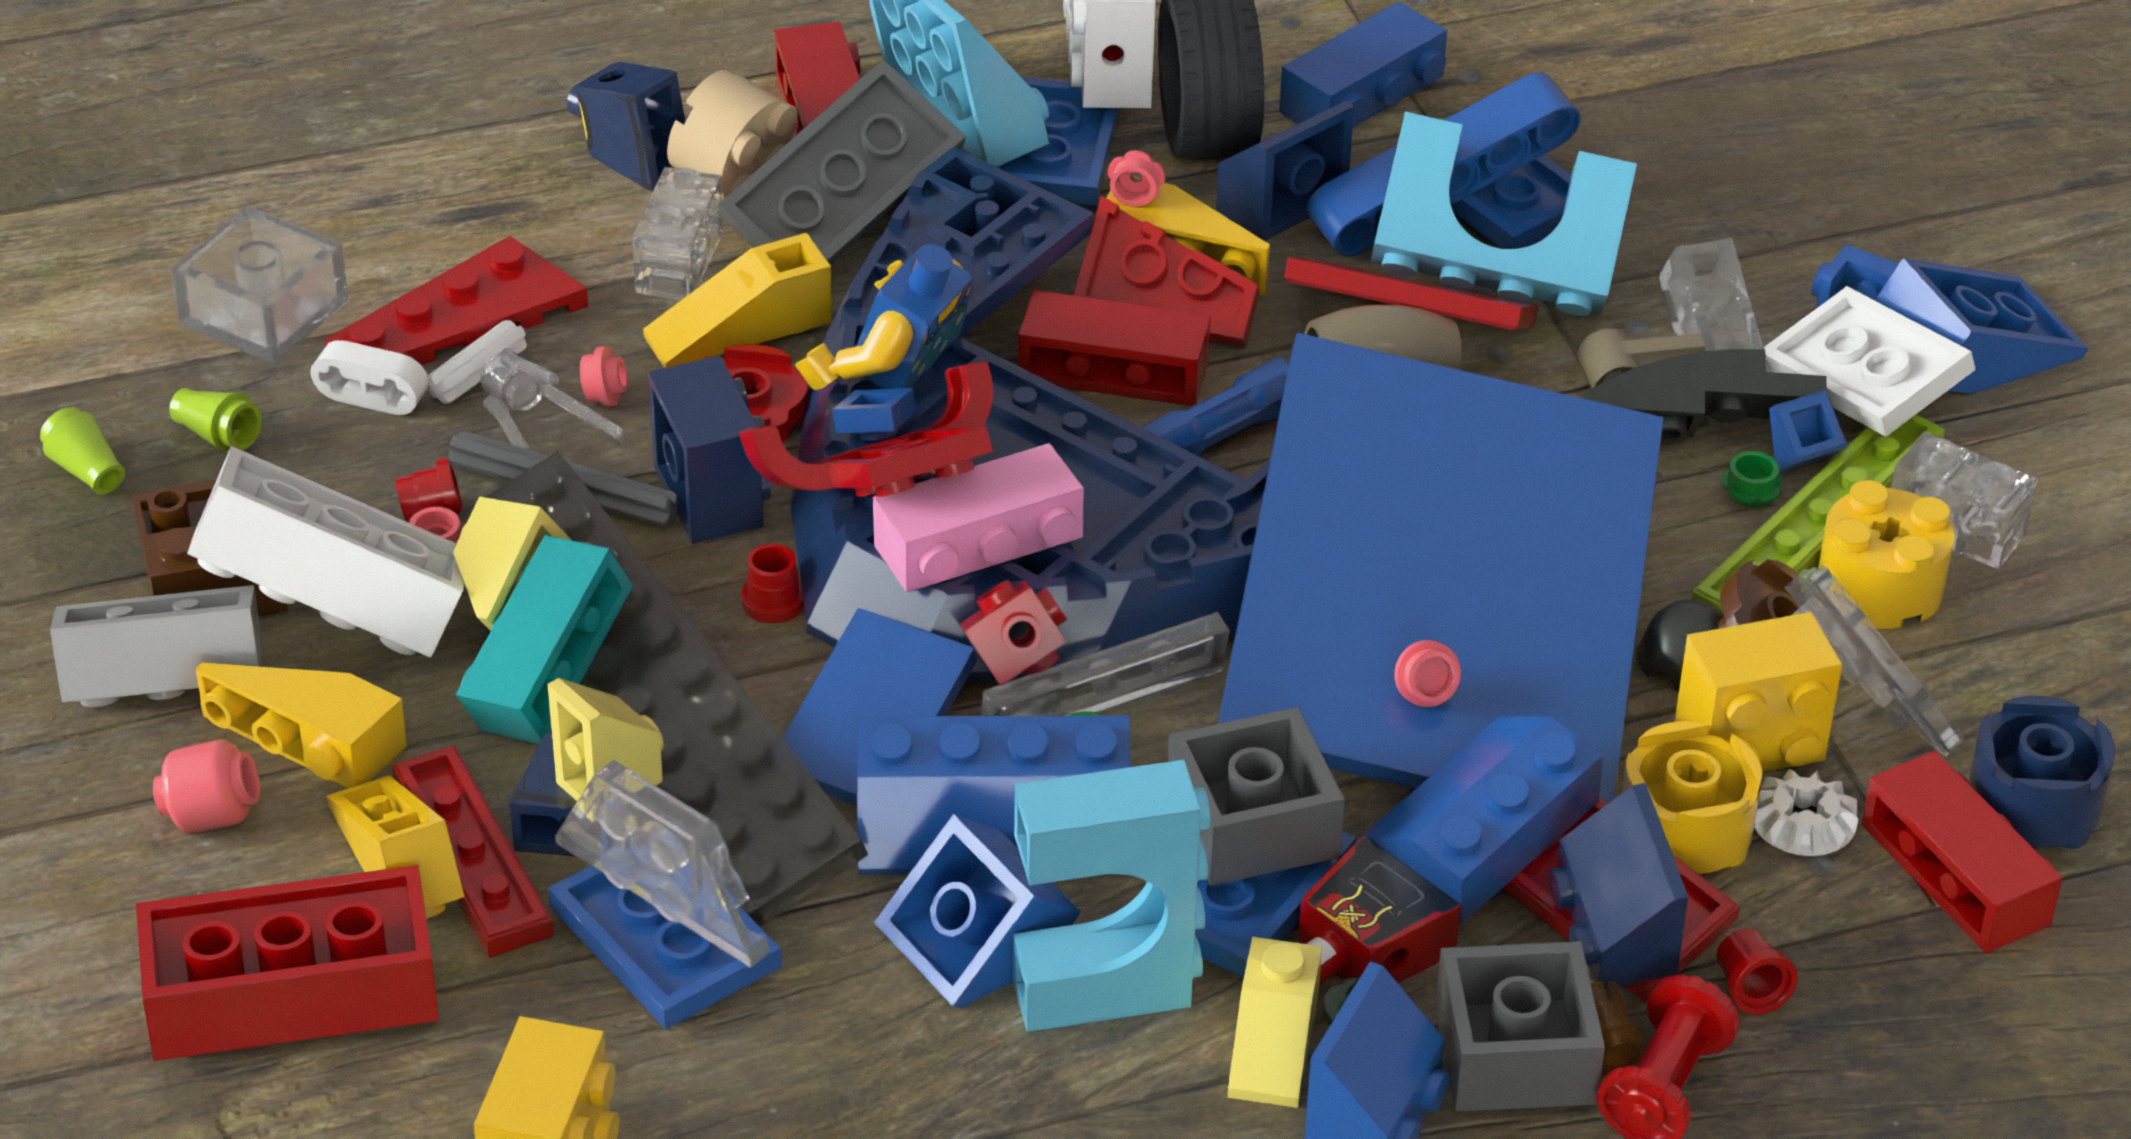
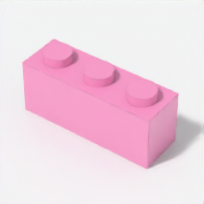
M1050 443L974 466L975 469L959 475L937 479L936 477L917 483L914 488L884 497H873L874 547L906 592L1083 538L1084 488Z

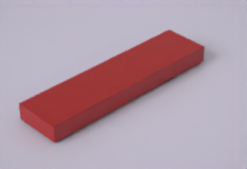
M455 745L392 764L393 778L445 820L465 896L457 900L488 957L491 958L553 937V921Z

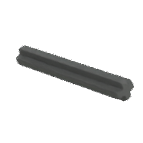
M461 431L457 436H453L449 445L448 457L452 465L662 528L674 522L678 513L679 497L674 492L468 431Z

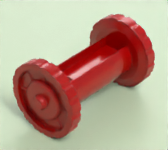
M1687 975L1668 976L1655 985L1647 1001V1011L1649 1012V1020L1655 1026L1656 1032L1638 1065L1625 1066V1068L1619 1067L1612 1070L1611 1073L1605 1076L1598 1089L1596 1102L1599 1104V1112L1605 1118L1607 1124L1626 1139H1681L1691 1121L1690 1105L1681 1090L1700 1055L1718 1054L1725 1051L1734 1041L1740 1028L1739 1013L1736 1006L1732 1004V1000L1714 984L1705 982L1701 978L1689 977Z

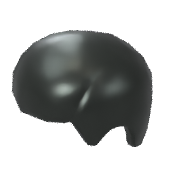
M1695 599L1675 601L1659 610L1649 622L1636 650L1641 670L1645 676L1649 677L1655 672H1661L1671 680L1674 690L1679 692L1687 635L1718 629V622L1724 617L1723 613L1717 608Z

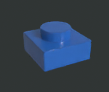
M913 388L855 390L832 409L836 434L859 433L860 439L875 441L896 435L897 429L917 412Z

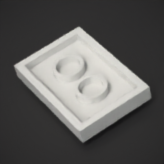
M1848 286L1762 348L1765 349L1766 371L1827 376V394L1832 407L1885 437L1975 371L1973 356L1970 350Z

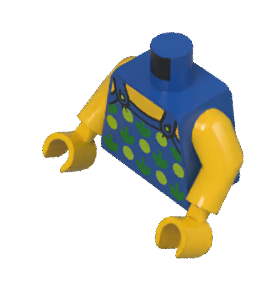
M933 244L923 245L904 264L901 260L890 264L887 268L889 274L874 283L879 292L874 299L857 346L839 350L835 358L827 345L822 343L809 351L806 358L798 361L795 364L796 368L814 390L824 388L839 376L845 380L865 377L883 389L911 388L960 335L974 280L970 273L964 270L961 264L953 259L950 252L945 248Z

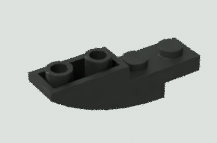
M1765 349L1714 350L1669 357L1633 368L1606 380L1584 393L1581 398L1664 417L1661 441L1674 442L1686 437H1694L1704 415H1710L1713 420L1722 423H1736L1747 418L1770 419L1769 408L1774 405L1824 390L1827 392V376L1766 372Z

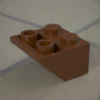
M216 480L177 487H163L155 491L132 495L151 596L254 585L258 616L288 611L286 603L266 596L259 589V584L238 575H234L232 578L215 575L201 567L198 563V558L187 554L194 532Z

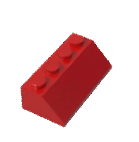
M419 865L136 903L142 999L153 1061L439 1021L432 954Z

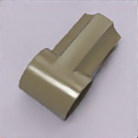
M1606 328L1586 337L1579 347L1578 358L1590 388L1593 389L1606 380L1633 368L1669 357L1705 351V344L1699 333L1629 340L1624 332L1618 329Z

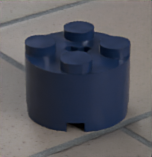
M2022 696L2013 698L2003 703L2001 712L1991 718L1990 714H1988L1983 719L1979 729L1969 783L1997 813L2004 815L2010 821L2014 830L2030 846L2079 848L2088 842L2090 833L2100 820L2115 759V743L2110 731L2099 719H2097L2096 726L2078 716L2079 706L2067 700L2050 696Z

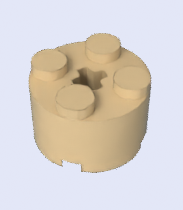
M719 70L704 79L685 102L693 108L685 125L675 120L668 141L667 155L669 164L687 178L725 199L791 140L794 123L797 118V109L743 76L733 74L728 70Z

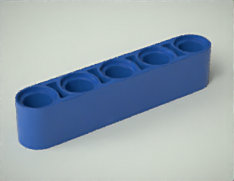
M1534 72L1444 119L1463 124L1449 185L1450 203L1453 204L1561 146L1577 132L1581 123V115L1549 75L1543 72ZM1397 145L1325 183L1310 197L1307 204V214L1339 255L1344 257L1355 256L1374 246Z

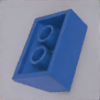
M1552 716L1498 717L1362 837L1367 836L1460 903L1459 925L1461 926L1599 802L1603 755Z

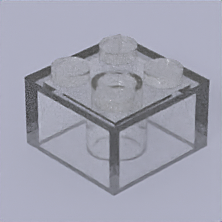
M249 206L244 207L171 268L179 325L274 365L349 301L343 245L341 243Z

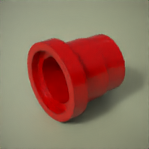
M449 457L437 459L435 467L395 478L398 499L406 522L409 523L412 516L418 511L430 507L447 508L455 512L459 518L465 517L458 482Z
M775 543L764 544L756 547L749 554L747 582L741 591L742 607L749 617L762 623L777 624L792 620L803 611L804 604L801 582L798 579L796 556L789 547Z
M1749 928L1740 929L1729 934L1720 943L1716 954L1717 962L1728 980L1729 995L1741 1011L1752 1015L1766 1014L1778 1009L1790 999L1798 984L1797 969L1788 956L1781 951L1774 950L1760 932Z

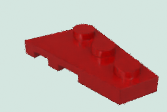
M1101 195L1073 296L1211 315V341L1246 347L1260 295L1258 284L1198 250L1192 251L1166 236L1165 232L1147 221L1141 222L1120 210L1118 204Z

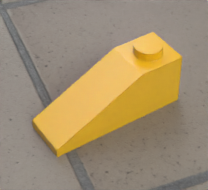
M390 775L326 795L329 809L364 872L419 865L426 919L442 913L446 909L445 903L465 897L445 820Z

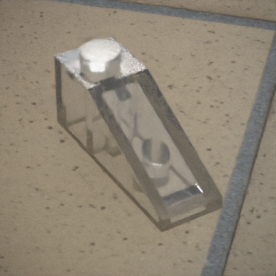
M1729 238L1675 247L1660 272L1659 279L1676 335L1699 333L1705 344V351L1764 349L1733 239ZM1766 357V372H1771Z

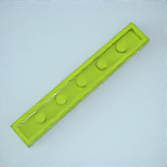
M1917 414L1886 437L1867 427L1846 449L1842 450L1692 591L1691 600L1695 599L1707 603L1722 612L1720 594L1725 580L1745 563L1754 560L1753 565L1758 566L1767 559L1776 560L1788 565L1805 577L1819 563L1826 518L1831 507L1839 499L1848 495L1851 486L1859 481L1872 480L1881 483L1886 488L1897 489L1942 446L1945 428Z

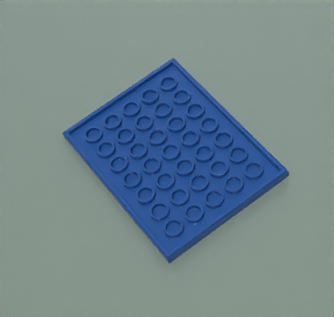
M1296 333L1218 724L1298 707L1330 769L1418 788L1498 717L1552 716L1603 755L1600 798L1607 804L1615 799L1664 417ZM1422 640L1438 641L1449 647L1456 654L1461 667V679L1457 690L1450 699L1435 707H1421L1409 702L1401 695L1395 683L1394 671L1399 656L1407 647Z

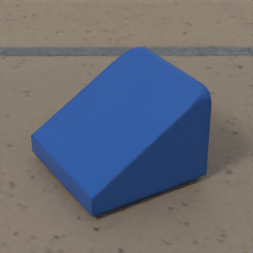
M1826 390L1769 408L1774 458L1779 464L1780 474L1825 461L1848 447Z

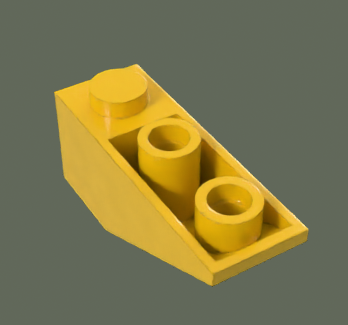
M1164 183L1159 187V195L1141 207H1130L1120 203L1110 190L1106 198L1118 204L1120 210L1143 223L1147 221L1163 230L1166 236L1192 251L1198 250L1258 284L1260 295H1266L1270 244L1175 185Z
M807 233L751 248L643 329V336L663 367L668 368L698 361L706 356L711 358L724 354V348L742 344H760L832 323L831 266Z
M204 662L196 667L201 708L204 717L220 728H228L258 743L263 749L272 754H280L310 769L321 779L332 780L346 788L369 782L407 747L402 698L351 673Z

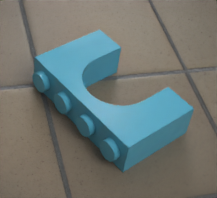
M1405 111L1371 262L1382 264L1383 270L1398 276L1411 277L1415 276L1417 272L1440 277L1439 281L1442 284L1452 288L1470 290L1477 285L1498 290L1497 294L1505 299L1529 303L1534 298L1556 303L1555 307L1559 311L1570 315L1587 316L1591 312L1601 314L1609 294L1637 164L1579 151L1572 170L1562 219L1554 231L1540 242L1520 249L1495 248L1481 243L1468 234L1459 224L1451 207L1449 185L1463 124Z
M1184 760L1015 784L1014 836L1029 886L1108 874L1129 875L1147 881L1142 891L1129 904L1104 918L1082 924L1013 934V985L1027 1033L1191 1007L1193 978L1202 977L1203 974L1201 949L1195 936V930L1205 928V909L1197 883L1200 880H1206L1208 877L1207 856L1204 843L1200 838V831L1210 828L1211 818L1206 791L1204 787H1193Z

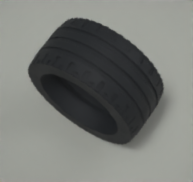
M1161 0L1158 18L1159 87L1167 141L1174 157L1197 159L1198 157L1201 159L1213 158L1215 156L1230 157L1260 143L1263 132L1265 101L1264 64L1261 34L1254 0Z

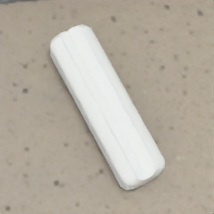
M511 320L499 323L428 375L430 386L428 392L433 398H438L443 404L454 402L526 349L527 343L524 338L526 335L524 329L521 326L517 327Z

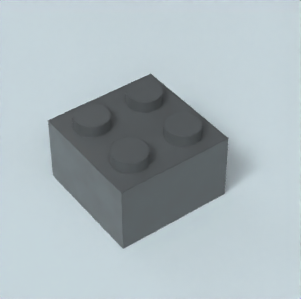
M1298 707L1169 734L1167 762L1184 760L1193 787H1204L1208 797L1211 823L1208 830L1200 831V838L1204 843L1208 863L1207 881L1210 886L1340 858L1345 799Z
M1582 942L1441 948L1435 1009L1440 1034L1445 1039L1444 1056L1447 1072L1450 1073L1449 1083L1455 1112L1597 1105L1596 1096L1600 1086L1605 1045Z

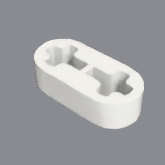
M336 340L329 343L312 365L310 373L314 385L328 398L393 415L411 413L429 386L427 372L413 358L404 354L349 341Z

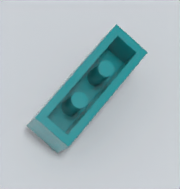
M544 535L532 559L524 566L518 584L502 612L495 618L490 634L473 664L466 670L461 685L455 694L481 731L535 744H540L544 735L552 731L548 684L561 678L580 685L633 587V584L609 548Z

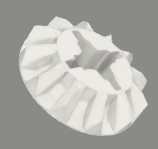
M1789 769L1782 780L1774 777L1765 778L1760 789L1754 829L1766 842L1788 853L1803 856H1819L1833 853L1846 846L1856 833L1859 820L1857 818V799L1844 795L1842 781L1824 783L1820 780L1817 771L1810 778L1798 776L1793 770ZM1794 805L1801 809L1810 806L1817 807L1816 814L1810 810H1803L1800 813L1795 812L1792 814Z

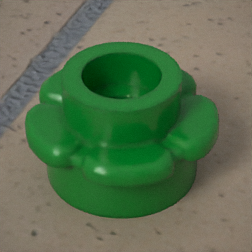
M1744 451L1736 454L1730 461L1729 469L1724 470L1721 476L1722 487L1730 490V496L1737 503L1746 507H1759L1774 501L1781 493L1780 486L1783 480L1779 473L1780 468L1777 461L1770 455L1759 451Z

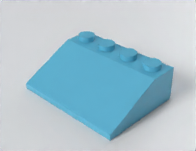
M869 0L882 58L966 136L963 148L971 155L998 167L1049 144L1044 122L1049 118V110L1040 91L1037 88H1031L984 37L944 0Z

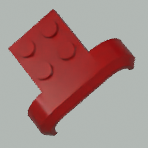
M988 362L968 363L948 368L945 371L948 386L946 407L933 424L923 429L810 463H804L794 458L786 450L777 427L765 426L761 428L759 426H752L739 431L744 451L753 467L764 478L780 487L791 490L810 491L831 488H855L857 497L875 493L877 497H884L915 487L913 476L916 479L936 475L937 479H942L975 469L972 458L993 452L987 428L983 427L989 416L993 400V382Z

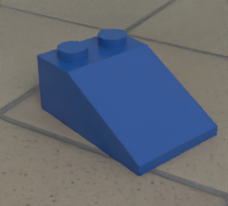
M1903 258L1875 299L1876 302L1972 352L1975 371L1948 391L1974 394L2081 359L2089 349L2020 276Z

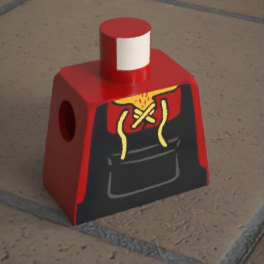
M1364 836L1305 894L1301 902L1298 942L1300 944L1322 947L1319 986L1332 976L1337 975L1354 988L1370 961L1384 966L1395 981L1400 983L1438 964L1441 948L1457 947L1461 904L1367 836Z

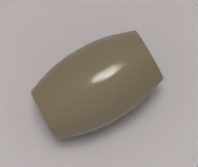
M1364 305L1341 309L1309 321L1304 333L1314 337L1457 370L1461 369L1462 345L1456 322L1450 318L1420 308L1401 305Z

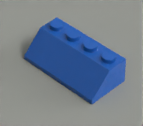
M1130 715L858 716V875H909L953 814L1001 831L1018 848L1014 836L1015 784L1131 767Z

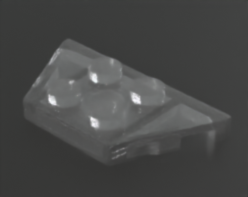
M1821 566L1819 569L1816 567L1810 570L1803 569L1785 586V589L1800 606L1793 615L1812 612L1841 661V675L1854 686L1859 683L1883 708L1889 705L1944 757L1965 740L1828 568Z
M612 760L595 773L555 835L556 844L605 874L608 880L616 887L623 890L628 889L655 906L660 914L669 921L680 922L748 967L752 968L769 954L770 947L765 934L754 933L748 930L737 908L745 903L749 897L740 876L730 863L729 851L717 824L615 760Z

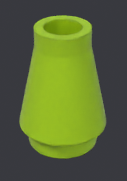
M182 388L174 394L170 402L169 413L175 423L186 426L223 452L228 453L231 446L239 450H245L256 441L262 427L261 411L244 393L195 391L189 388Z
M66 407L55 412L46 420L40 431V440L43 443V452L47 458L88 484L96 494H107L115 490L122 483L125 477V469L117 461L97 420L91 413L81 411L76 407Z

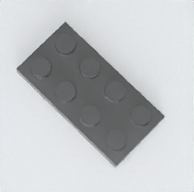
M883 59L718 204L717 214L753 248L807 233L831 266L905 199L918 173L951 148L961 149L964 146L966 136Z

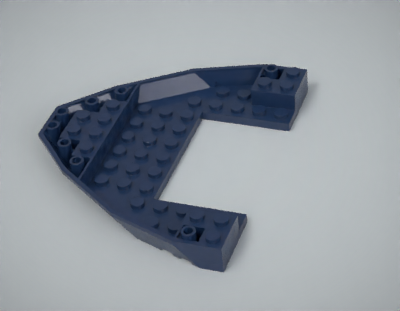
M953 147L917 174L905 199L892 215L888 227L881 238H878L853 279L823 340V343L827 345L835 358L839 350L857 346L874 299L879 292L874 283L889 274L887 271L888 266L897 260H901L904 264L923 245L933 244L945 248L950 252L952 258L961 264L962 268L969 272L974 279L962 330L952 344L911 387L914 390L917 412L897 429L896 435L886 439L928 427L941 416L948 399V386L945 377V371L948 368L974 362H988L993 382V400L989 416L983 427L987 428L993 452L972 458L974 466L1050 443L1084 488L1083 538L906 592L874 547L873 497L877 496L876 493L857 497L855 488H831L817 491L793 490L791 517L807 633L835 647L859 607L974 647L960 626V623L981 610L976 601L990 589L1006 580H1010L1014 587L1025 580L1035 594L1046 587L1067 618V621L1057 627L1067 641L1056 649L1060 658L1053 665L1034 677L1091 673L1235 639L1270 458L1245 480L961 338L1089 236L1094 222L1093 212ZM840 376L820 390H814L809 387L798 460L810 463L886 440H862L859 433L836 434L832 409L855 390L883 388L865 377L845 380ZM936 475L921 479H916V477L913 476L915 484L936 478ZM1020 621L1015 623L1009 631V636L1017 637L1022 635L1027 628V622ZM975 649L977 662L965 683L996 680ZM1021 672L1020 674H1018L1017 676H1015V677L1012 678V679L1027 678V677L1025 676V674H1024L1023 672Z

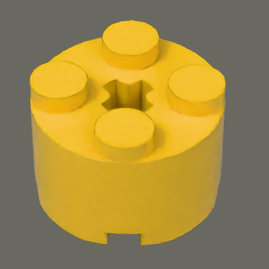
M1872 480L1854 483L1850 488V493L1839 499L1831 507L1826 518L1816 583L1821 594L1825 590L1833 599L1832 609L1849 621L1878 629L1902 628L1903 619L1921 615L1920 622L1934 615L1943 600L1955 538L1954 529L1949 520L1950 508L1948 505L1936 497H1921L1908 491L1886 488L1881 483Z
M1694 721L1670 722L1653 727L1639 737L1638 746L1631 754L1629 752L1626 760L1622 793L1633 785L1646 783L1672 854L1696 873H1711L1726 867L1739 866L1746 860L1748 848L1752 841L1762 781L1760 761L1754 750L1744 740L1732 733L1729 742L1709 734L1711 725Z

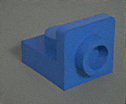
M1846 244L1831 264L1824 262L1815 275L1811 294L1817 297L1816 308L1846 286L1875 300L1899 264Z

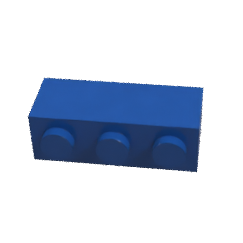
M1399 1L1283 65L1279 112L1298 124L1344 101H1348L1354 105V128L1363 121L1395 105L1405 97L1444 76L1448 30Z

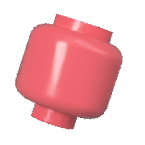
M218 739L179 747L168 753L162 765V774L154 778L153 796L157 809L163 816L170 815L172 821L180 830L189 834H196L235 826L243 822L249 814L251 805L256 804L259 800L260 782L256 765L250 754L245 751L240 752L236 745L225 739Z

